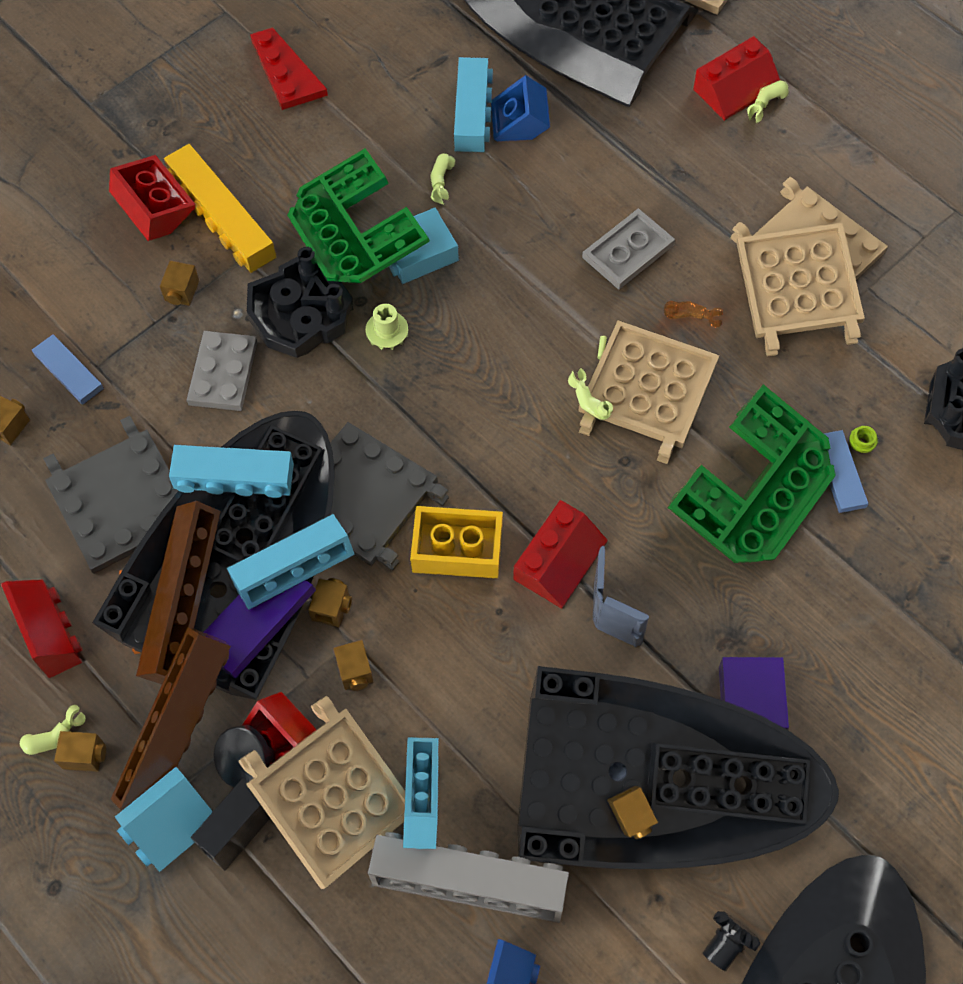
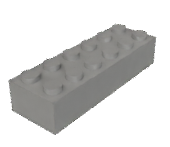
M386 832L385 836L376 835L368 875L372 885L376 887L560 923L569 872L562 871V866L552 863H544L543 867L530 865V860L521 857H512L511 861L499 859V854L491 851H480V854L468 853L466 847L449 844L448 848L436 846V849L403 848V835Z

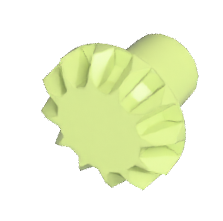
M381 304L374 309L373 316L367 322L366 336L372 345L378 346L381 350L383 348L393 350L396 345H402L404 339L408 337V324L405 318L397 313L394 306Z

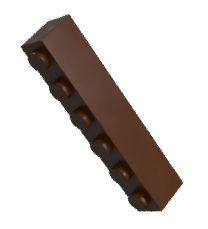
M194 501L177 506L136 673L137 677L163 684L187 628L194 629L221 512L201 502Z
M187 628L111 797V800L120 810H124L172 769L178 768L183 753L190 746L192 732L196 724L203 717L205 703L216 688L217 676L229 659L231 646L223 640L193 628Z

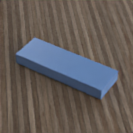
M54 334L32 349L33 354L82 405L104 389L102 384Z
M843 430L824 433L829 438L831 448L828 450L830 463L834 465L836 475L829 485L839 513L866 508L868 501Z

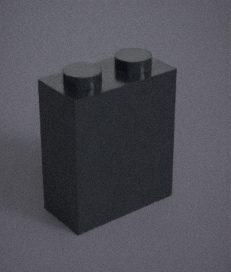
M244 778L241 779L190 837L199 849L224 871L270 819L267 812L247 786L248 781Z

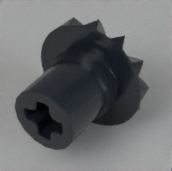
M717 911L713 919L721 927L717 928L716 934L702 954L714 965L726 972L738 954L743 952L744 946L756 951L760 941L753 932L733 916L724 911Z

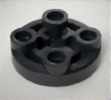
M246 724L224 731L217 739L214 747L216 770L222 780L233 788L242 778L248 782L253 779L239 763V760L248 753L255 750L266 767H269L270 763L275 759L272 747L268 746L264 737L251 725Z

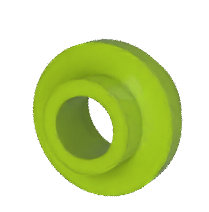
M860 426L851 432L849 443L854 450L860 453H869L877 446L878 437L875 430L871 427ZM859 439H865L867 443L861 442Z

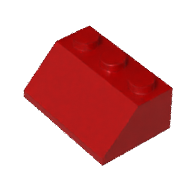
M753 36L696 70L693 90L725 121L755 103L760 90L774 82L780 81L770 51Z
M156 155L110 168L109 192L147 241L171 234L195 209L196 204Z
M560 500L514 565L513 580L563 609L598 557L600 548L605 546L608 540L583 512Z
M43 579L6 581L1 583L30 655L50 679L81 664L82 661L78 653L83 651L76 635L71 636L68 631L72 624L66 612H60L57 604L61 603V599L55 587L49 588Z
M282 692L258 700L243 725H251L264 737L268 746L274 750L275 759L270 765L317 730Z

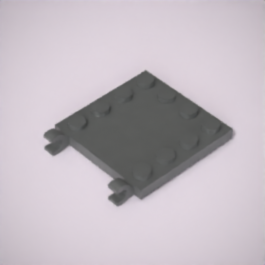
M130 416L120 420L129 437L128 439L64 471L54 453L43 458L52 474V477L45 481L93 574L133 554L159 514L178 492L177 489L173 488L169 478L170 470L148 430L139 433Z
M347 422L330 443L333 451L335 472L331 515L334 514L347 533L355 554L354 556L371 567L377 560L387 568L394 570L400 562L397 559L398 554L386 547L415 512L416 506H419L426 496L443 506L449 499V496L446 495L448 489L440 484H436L438 477Z

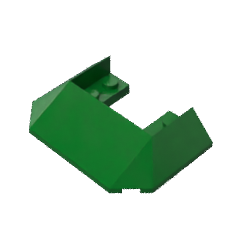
M366 148L301 186L296 195L298 197L295 207L290 208L287 214L306 247L312 248L315 252L316 263L327 281L362 283L430 242L428 236L407 207L364 233H360L346 212V209L389 184L386 176Z
M763 384L736 414V419L729 426L731 430L770 461L744 497H740L701 464L685 485L674 494L667 507L734 563L775 560L836 476L834 465L830 463L828 450L831 448L829 438Z

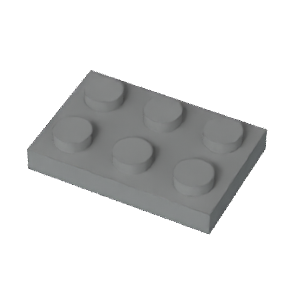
M638 208L583 251L582 258L616 288L621 289L672 248L675 244V239Z
M210 331L203 332L187 396L189 406L242 411L257 347L256 336Z

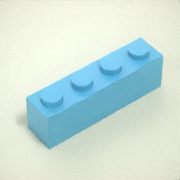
M459 57L454 126L455 152H484L485 142H490V127H486V122H491V107H487V103H492V88H488V84H493V69L488 68V58Z
M174 445L169 478L174 489L185 493L201 490L211 494L235 492L241 496L265 494L268 497L278 498L282 495L290 496L294 463L289 451Z
M334 514L228 567L227 570L235 588L249 610L355 554L347 533Z
M408 737L403 848L436 849L438 738Z

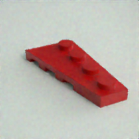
M273 27L250 34L253 46L282 110L328 96L327 88Z

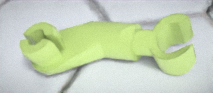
M780 80L763 87L756 98L755 104L748 107L749 120L757 112L755 116L756 123L760 122L763 118V108H766L769 100L776 97L786 98L789 94L787 83Z
M443 153L437 157L430 175L433 187L431 198L433 201L443 205L442 199H449L448 192L444 189V174L446 169L451 170L455 165V158Z
M580 368L578 371L580 381L576 379L572 371L568 378V383L571 387L577 388L575 392L580 407L597 419L606 420L609 418L613 411L612 404L608 401L601 402L591 396L589 387L585 385L586 373L583 369Z
M72 705L66 712L65 720L62 723L59 722L51 732L36 735L26 734L20 739V747L29 755L56 749L60 731L71 732L72 726L83 725L86 717L80 712L73 719V716L80 710V707Z

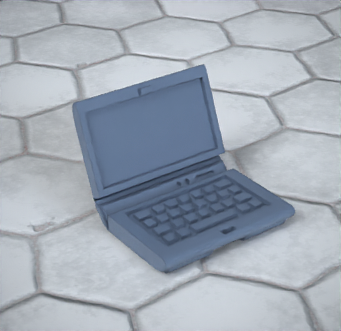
M602 546L599 550L594 581V624L598 630L634 647L640 646L643 643L649 616L608 596L603 603L605 547Z

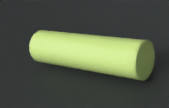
M606 336L600 337L598 359H601L605 350Z

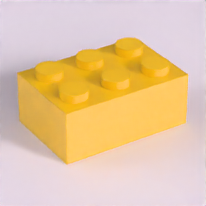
M416 506L410 557L412 573L498 579L503 512Z

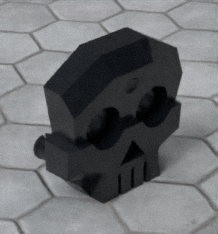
M310 247L299 249L297 252L298 257L279 266V272L250 282L247 286L246 311L249 322L268 348L296 358L310 353L321 342L324 344L330 343L345 334L347 317L350 311L354 310L353 297L341 282L327 281L316 263L315 252ZM305 321H310L309 324H303Z
M962 348L956 352L952 361L937 366L929 385L924 424L933 425L939 431L946 442V446L963 450Z

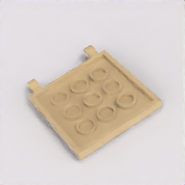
M791 177L783 183L785 188L780 191L781 195L791 200V202L754 234L760 235L843 223L856 280L888 248L887 245L808 186L802 191L798 182ZM739 222L733 227L734 233L730 238L736 243L737 238L752 235L747 226Z
M843 223L737 238L736 243L756 338L764 337L767 356L778 355L777 350L780 349L777 335L844 326L846 344L858 343L857 338L861 337L858 323H863L865 317Z
M617 321L588 387L592 397L601 402L608 401L613 406L610 417L604 421L662 441L657 461L668 464L674 446L679 448L684 446L717 365L719 355ZM579 405V412L584 413L580 422L581 428L579 433L590 436L596 417L583 410Z
M325 696L311 706L316 716L322 719L325 724L269 767L265 766L255 750L239 760L242 768L253 777L247 783V786L321 889L328 887L374 848L376 835L385 836L386 832H392L404 822L405 790L348 710L344 709L338 713L328 696Z

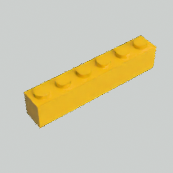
M190 144L164 158L167 170L196 204L194 209L198 216L203 215L211 232L219 234V239L225 249L228 250L230 248L234 252L233 256L239 266H245L252 273L277 258L271 239Z

